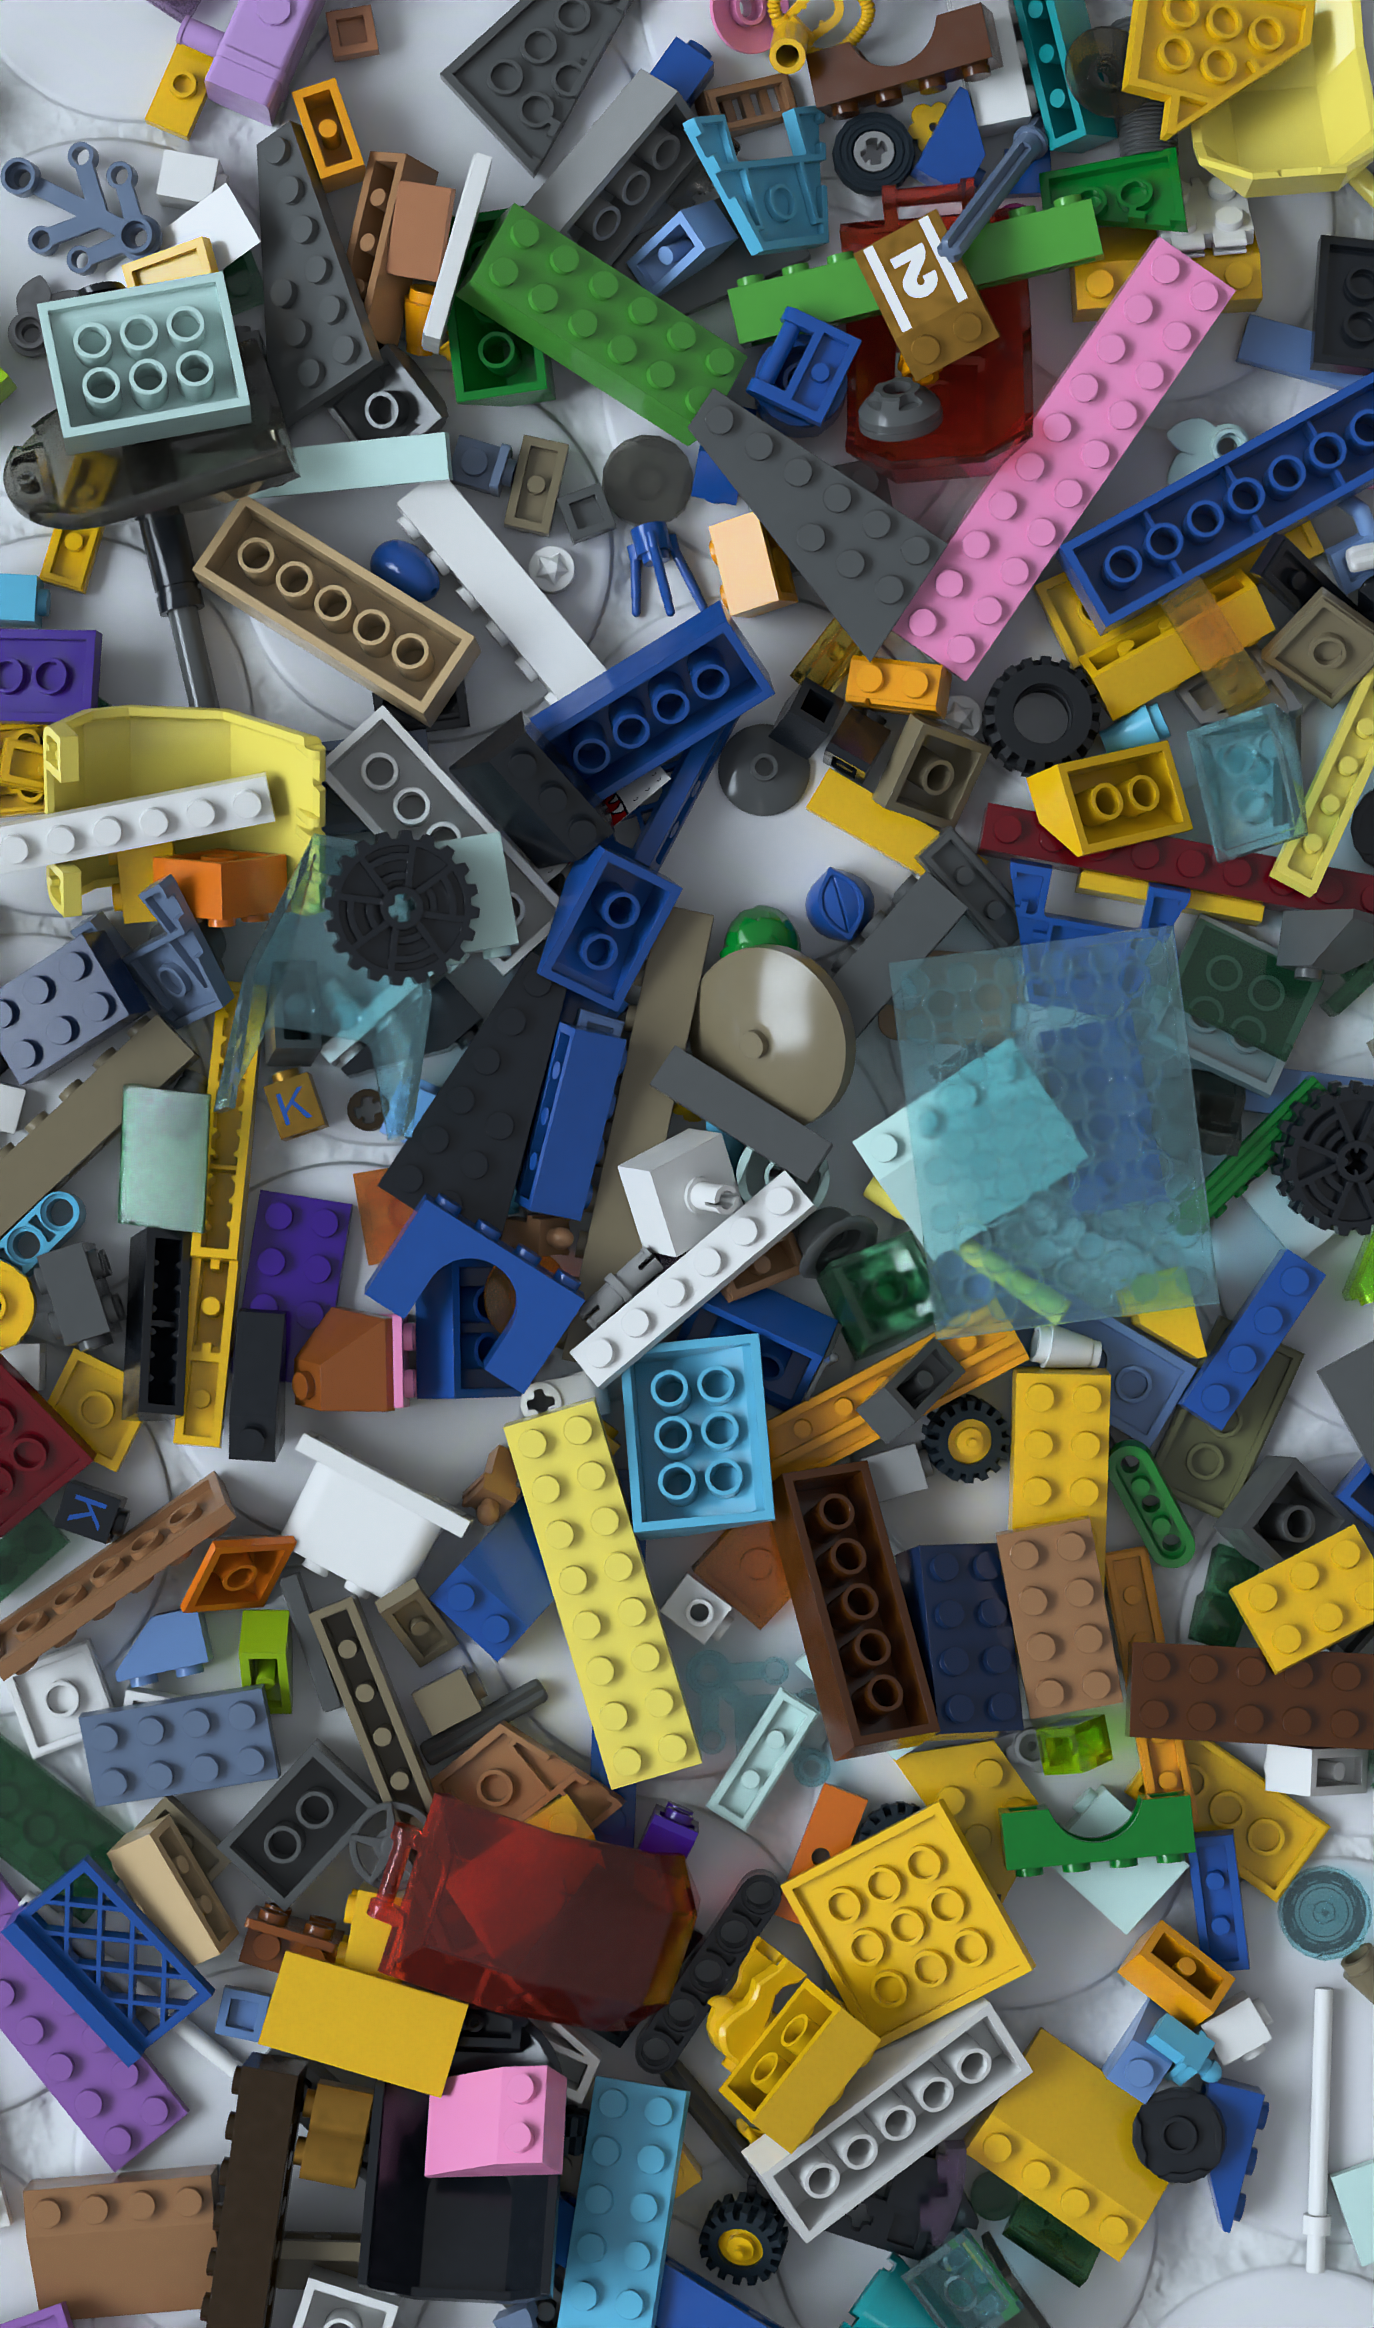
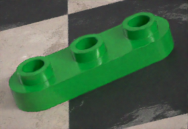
M1128 1439L1116 1443L1109 1451L1108 1476L1149 1554L1157 1564L1166 1568H1178L1187 1564L1195 1552V1535L1152 1452L1144 1443L1137 1440ZM1126 1456H1134L1139 1462L1135 1466L1128 1467L1121 1461ZM1153 1495L1159 1499V1502L1154 1506H1148L1142 1500L1146 1496ZM1173 1534L1178 1536L1180 1541L1174 1545H1169L1163 1539L1167 1535Z

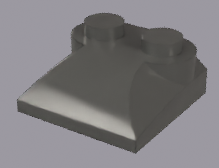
M386 344L379 350L384 364L323 404L350 441L437 433L443 428L446 419L449 417L446 403L416 362L395 344Z

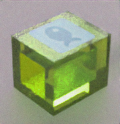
M1105 1714L1068 1716L1035 1730L1044 1776L1084 1773L1113 1760Z

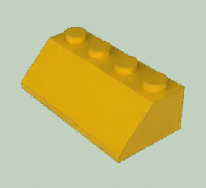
M1123 227L1098 228L1105 260L1069 268L1073 323L1099 320L1147 248L1158 237L1156 230ZM1255 232L1253 244L1245 246L1247 253L1214 256L1212 248H1205V257L1191 258L1236 290L1220 314L1255 312L1263 299L1260 251Z

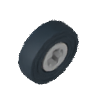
M875 111L859 114L844 124L836 135L832 157L834 170L845 186L857 194L875 197L887 195L902 186L911 173L915 151L913 139L905 125L892 115ZM876 144V150L880 146L885 150L881 155L880 164L872 165L871 159L867 162L863 160L862 156L866 154L867 145Z

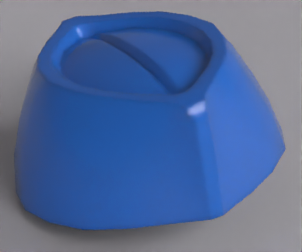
M829 867L811 886L805 903L806 915L811 925L819 934L829 939L847 943L852 942L871 921L875 908L871 889L862 878L833 867Z

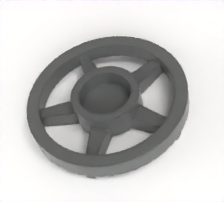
M387 1801L369 1808L356 1821L350 1835L349 1853L355 1870L367 1883L382 1890L399 1891L418 1884L430 1872L438 1853V1838L431 1820L419 1808L401 1801ZM394 1809L412 1814L423 1824L426 1830L409 1834L404 1828L398 1827ZM387 1810L386 1828L377 1837L359 1834L368 1818L380 1811ZM429 1836V1857L426 1865L419 1872L409 1856L412 1853L413 1844ZM357 1841L374 1848L379 1860L372 1874L366 1870L359 1858ZM387 1865H401L413 1878L403 1882H386L378 1879V1876Z

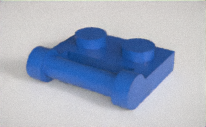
M787 306L780 318L783 325L757 378H751L745 391L757 400L770 403L821 428L862 345V340L796 308ZM799 333H806L812 337L784 391L774 386Z

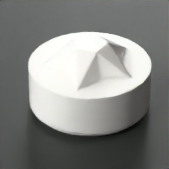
M543 547L536 551L530 559L529 576L543 593H561L574 580L575 566L573 559L566 550L560 547Z
M954 695L949 697L945 720H936L974 737L982 724V712L979 705L970 697Z

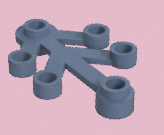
M85 142L73 144L67 156L70 165L76 169L85 199L41 178L39 168L27 159L21 157L12 158L3 166L0 178L3 187L8 192L20 198L36 195L76 216L50 227L37 226L33 228L28 236V244L32 251L42 256H51L58 250L59 244L98 229H103L115 235L92 247L87 248L78 245L68 252L67 265L70 270L79 275L88 276L95 272L98 264L123 254L135 261L157 253L160 250L163 241L161 227L156 220L142 214L134 188L138 182V174L131 165L123 161L114 162L110 165L106 174L109 185L117 191L123 218L109 212L96 171L99 163L98 151ZM83 150H88V161L83 165H79V153ZM126 169L128 171L126 182L118 184L116 181L118 172ZM29 172L31 176L30 182L27 186L21 187L19 184L21 175ZM141 231H146V242L142 246H137L135 243L136 235ZM48 233L50 238L49 244L45 248L40 249L38 240L41 235ZM82 253H87L88 263L85 267L78 268L77 258Z

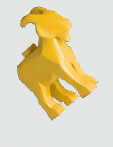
M759 1935L753 1941L747 1956L739 1967L738 1978L733 1988L725 1996L716 1995L707 2002L711 2006L706 2022L710 2042L726 2056L721 2064L731 2073L778 2015L773 2010L776 1995L784 1986L799 1983L807 1976L804 1971ZM827 1989L824 1991L848 2010L845 2003ZM736 2119L737 2130L751 2144L765 2134L759 2128L749 2126L743 2119Z

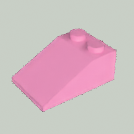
M548 2065L499 2067L447 2077L442 2097L429 2095L424 2176L427 2178L562 2174L567 2077Z

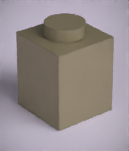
M464 1665L414 1690L411 1694L432 1736L482 1711L485 1706L481 1699L488 1696L477 1672L474 1671L468 1674Z

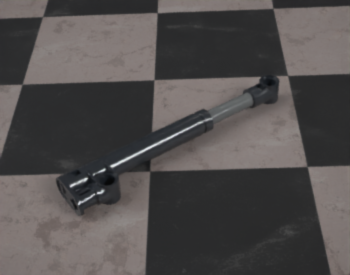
M107 281L85 286L76 293L78 297L124 289L126 287L117 281ZM166 438L121 446L155 593L158 594L156 600L161 617H169L189 707L220 708L198 615V610L203 609L205 605L201 588H198L199 580L192 571L195 562Z

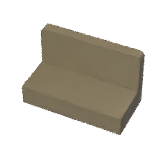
M284 2231L277 2288L305 2290L313 2265L358 2278L361 2233Z

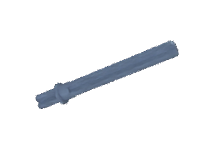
M1040 109L1028 125H1023L1017 129L1013 135V143L1010 149L941 239L937 252L940 257H946L949 263H955L960 260L1028 167L1035 160L1042 158L1046 154L1049 144Z

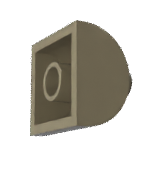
M911 712L872 799L885 809L944 829L947 826H952L955 829L992 747L948 724L919 713Z

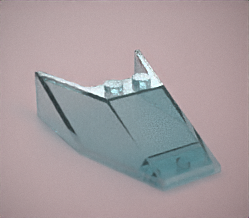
M315 833L312 835L245 966L213 1112L224 1113L235 1109L238 1085L265 1033L271 1028L278 1027L355 1040L368 1045L372 1052L387 1140L397 1142L412 1138L432 1003L429 975L427 973L426 982L421 984H414L410 977H405L403 986L390 985L386 975H383L379 982L367 978V969L365 967L354 971L347 965L350 957L347 952L340 954L335 952L332 944L337 940L335 932H325L323 924L331 918L330 911L322 908V898L331 897L332 889L326 885L328 876L339 875L341 869L336 862L342 855L353 857L356 854L353 845L359 841ZM398 894L394 896L395 904L388 907V912L391 917L398 915L397 921L403 922L407 920L406 912L413 909V904L410 899L403 901L404 895Z

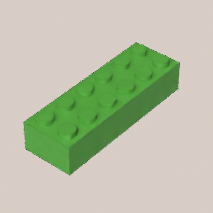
M516 203L512 204L497 218L455 294L464 302L686 446L697 441L689 431L688 426L712 389H716L727 397L748 357Z

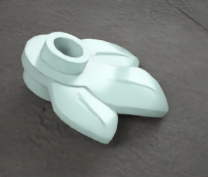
M1189 418L1173 425L1167 431L1166 436L1171 444L1180 452L1174 457L1169 467L1168 486L1223 456L1219 451V443L1222 439H1231L1233 449L1250 441L1247 433L1238 425L1223 423L1214 426L1202 418Z

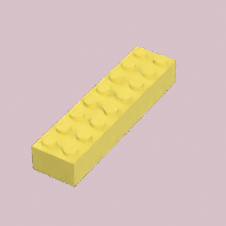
M596 1397L505 1423L503 1427L611 1790L701 1764L702 1753L638 1538L633 1532L632 1518Z

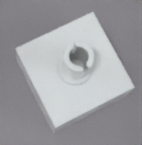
M688 1128L617 1166L642 1247L644 1246L652 1253L673 1257L682 1255L691 1250L744 1205L739 1194V1188L722 1133Z

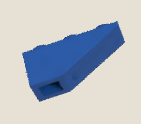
M1221 2077L1218 2082L1208 2083L1203 2080L1200 2092L1207 2095L1218 2106L1227 2126V2147L1220 2163L1207 2174L1217 2221L1224 2232L1230 2233L1233 2220L1240 2222L1244 2212L1246 2194L1241 2193L1244 2176H1251L1256 2165L1258 2150L1252 2147L1256 2129L1263 2130L1269 2112V2102L1264 2101L1265 2095L1259 2087Z

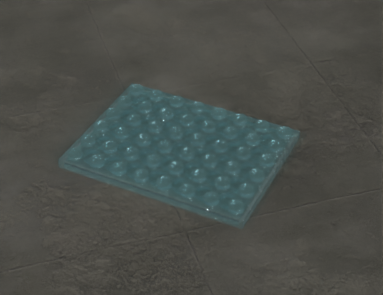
M1174 925L888 962L936 1340L1220 1303Z

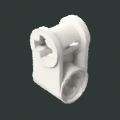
M585 1371L564 1374L560 1378L533 1383L520 1398V1408L525 1417L539 1413L537 1409H529L528 1401L535 1398V1390L543 1389L545 1396L554 1397L555 1405L549 1406L547 1411L596 1397L600 1414L612 1413L607 1387L603 1390L597 1388Z

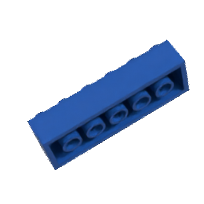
M721 600L531 717L530 720L603 801L773 696L775 691L768 671Z

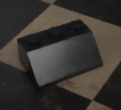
M522 710L449 767V772L538 869L577 861L615 832L609 807Z

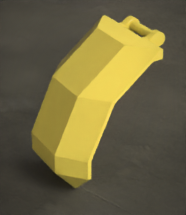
M1316 0L1311 43L1303 51L1190 125L1193 149L1199 165L1244 198L1338 191L1374 161V96L1364 48L1361 0Z

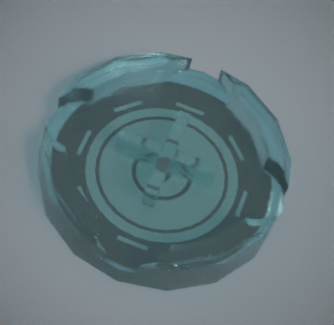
M1326 1865L1306 1868L1298 1873L1279 1899L1277 1908L1280 1929L1290 1945L1305 1956L1322 1961L1344 1958L1358 1949L1365 1939L1364 1937L1368 1932L1373 1916L1370 1898L1361 1883L1343 1869Z

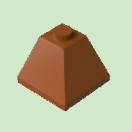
M341 1306L331 1307L294 1358L292 1389L295 1395V1405L318 1411H395L392 1317Z

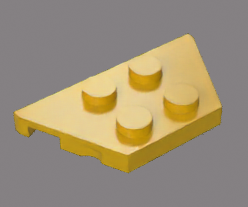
M994 1739L910 1752L895 1761L926 1806L942 1798L944 1799L996 1894H1001V1903H1003L1016 1879L1015 1870L1007 1871L1004 1866L998 1808L1038 1805L1039 1803Z

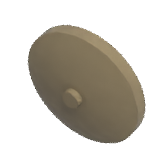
M760 944L737 950L721 958L706 972L700 981L689 1031L691 1051L695 1058L802 1125H807L822 1118L837 1105L844 1095L853 1074L856 1057V1037L851 1013L841 991L819 964L792 948L774 944Z

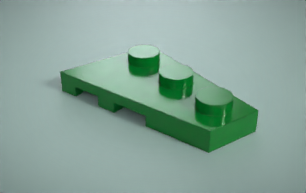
M1176 147L1039 173L1043 210L1054 208L1053 201L1058 198L1081 194L1082 200L1091 198L1097 226L1188 233Z

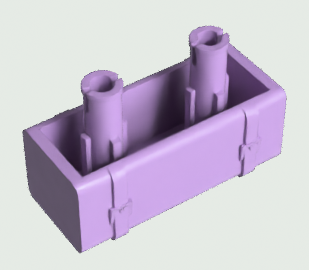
M239 0L226 32L186 15L180 25L176 43L183 44L214 58L204 80L208 99L267 126H272L281 103L286 100L289 93L288 87L326 0Z

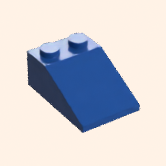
M600 843L581 859L575 861L566 877L537 973L618 1012L683 888L667 876Z
M524 1496L517 1501L428 1598L497 1662L554 1600Z

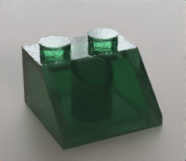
M911 1230L829 1262L816 1279L834 1318L839 1320V1324L843 1325L841 1333L855 1362L896 1346L951 1314Z

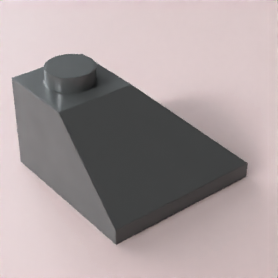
M1357 909L1283 911L1276 966L1295 971V979L1322 982L1323 975L1344 974L1374 958L1373 914Z

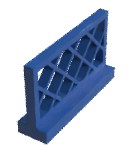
M740 716L685 749L678 761L661 766L666 773L673 772L670 776L671 779L662 786L663 791L658 801L641 807L639 805L622 820L625 821L637 817L641 833L632 849L617 842L614 833L601 842V844L659 872ZM651 812L645 824L643 814Z
M89 1854L29 1903L25 1902L16 1909L1 1931L3 1936L127 2067H130L140 2059L150 2045L212 1997L216 1990ZM85 1872L98 1886V1899L73 1896L74 1880ZM65 1888V1895H57ZM45 1904L65 1906L64 1926L48 1924L36 1911ZM73 1907L96 1909L97 1929L73 1927ZM106 1911L122 1912L130 1920V1933L105 1930ZM72 1939L97 1940L96 1959L80 1958L72 1950ZM105 1941L128 1943L129 1963L105 1961ZM138 1945L154 1946L162 1954V1966L137 1964ZM104 1972L129 1974L128 1993L112 1992L104 1984ZM137 1975L161 1977V1997L136 1994ZM169 1978L186 1980L197 1993L188 2000L169 1998ZM136 2005L161 2008L160 2023L149 2031L136 2018ZM169 2009H176L168 2016Z

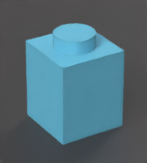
M0 573V627L42 629V616L48 617L50 614V589H44V582L37 575Z

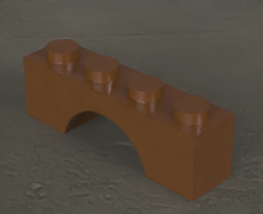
M981 2L937 15L934 31L928 44L916 57L900 65L879 66L872 64L867 60L862 51L850 42L806 54L816 108L829 118L833 117L834 120L853 118L860 114L859 109L875 104L879 108L895 106L903 102V96L919 91L922 95L936 94L947 89V83L964 79L965 82L984 80L991 76V70L1004 67L993 13Z

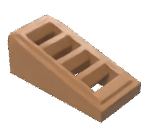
M783 73L705 90L694 102L698 117L720 115V111L721 114H725L731 138L784 123L782 113L798 107L788 74ZM773 88L780 111L773 112L767 90ZM752 94L756 95L761 115L756 116L750 97ZM737 99L743 119L737 120L732 100Z

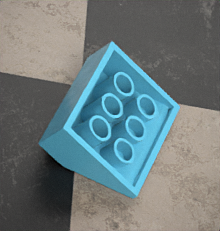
M759 1333L658 1343L621 1374L633 1532L640 1541L691 1536L776 1520Z

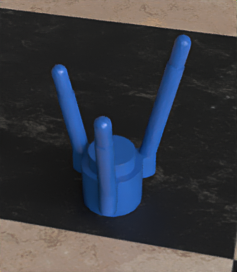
M653 521L631 529L633 544L627 546L631 569L632 615L638 617L641 614L642 560L645 567H654L665 612L669 617L674 616L675 609L664 568V563L670 560L669 553H671L699 610L703 611L708 608L701 594L702 592L680 551L676 534L669 535L666 522Z

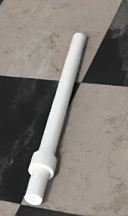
M29 1890L18 1906L25 1902L29 1903L36 1895ZM45 1904L36 1911L48 1924L64 1926L65 1912L62 1910L57 1913ZM73 1938L72 1950L82 1958L96 1959L97 1944L90 1939ZM105 1952V1961L118 1962ZM104 1972V1976L125 1993H128L129 1974ZM137 1978L136 1994L161 1997ZM143 2006L160 2020L161 2008ZM169 2009L168 2016L176 2009ZM187 2017L171 2029L232 2079L236 2067L244 2064Z
M1315 1987L1308 2212L1303 2213V2234L1307 2235L1306 2272L1316 2274L1325 2273L1326 2236L1331 2235V2215L1327 2214L1334 1989L1328 1987Z

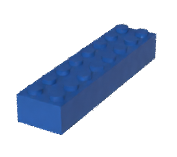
M1374 372L1062 544L1055 557L1099 635H1105L1265 546L1274 532L1284 535L1374 485Z

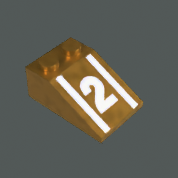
M937 209L853 254L916 382L1001 336L962 257L955 263H949L946 257L939 256L937 247L948 230Z

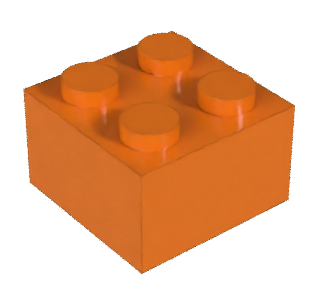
M216 848L153 857V881L156 882L171 874L175 878L197 923H201L203 918L208 919L209 927L236 926V918H241L242 922L269 921V913L288 910L286 854Z

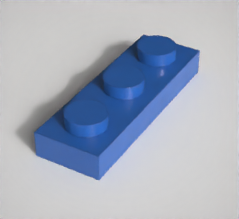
M1234 1829L1194 1832L1196 1852L1188 1853L1200 1950L1226 1971L1249 1970L1250 1959Z

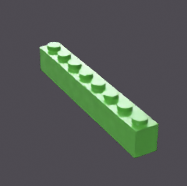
M1081 194L1068 195L1054 200V208L1036 212L1034 205L1025 206L1009 211V219L991 223L989 220L962 256L978 291L1105 260L1091 198L1082 200ZM847 251L831 255L826 258L827 265L811 269L807 262L790 265L781 269L783 276L767 280L764 279V274H755L738 279V287L727 289L739 344L744 349L774 342L783 325L780 318L787 306L796 308L833 327L882 315L853 255L854 252Z

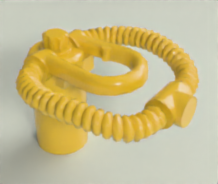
M767 0V7L769 8L767 12L770 13L771 25L774 28L769 52V60L773 68L779 73L793 74L804 65L806 54L822 50L823 48L819 49L812 45L842 19L844 12L843 0H832L835 6L833 15L825 22L820 20L819 26L813 31L797 16L802 9L807 8V3L810 0H796L788 11L783 14L780 7L781 0ZM858 0L862 10L861 18L857 25L854 26V29L848 34L849 36H846V39H843L839 44L850 42L856 47L860 39H863L866 32L869 31V27L872 26L871 23L874 22L873 18L875 17L876 10L874 8L875 4L872 2L873 0Z

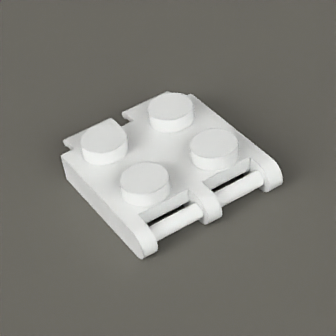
M1200 177L1190 178L1189 183L1181 181L1188 233L1156 230L1157 236H1160L1189 258L1205 257V248H1212L1214 256L1247 253L1245 246L1253 244L1254 227L1247 198L1241 196L1217 177L1212 178L1210 181H1201Z

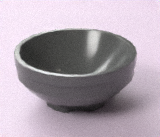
M894 377L890 381L878 383L874 391L861 404L858 411L861 433L870 439L885 442H900L922 437L937 429L944 419L940 398L930 389L913 382L910 377Z

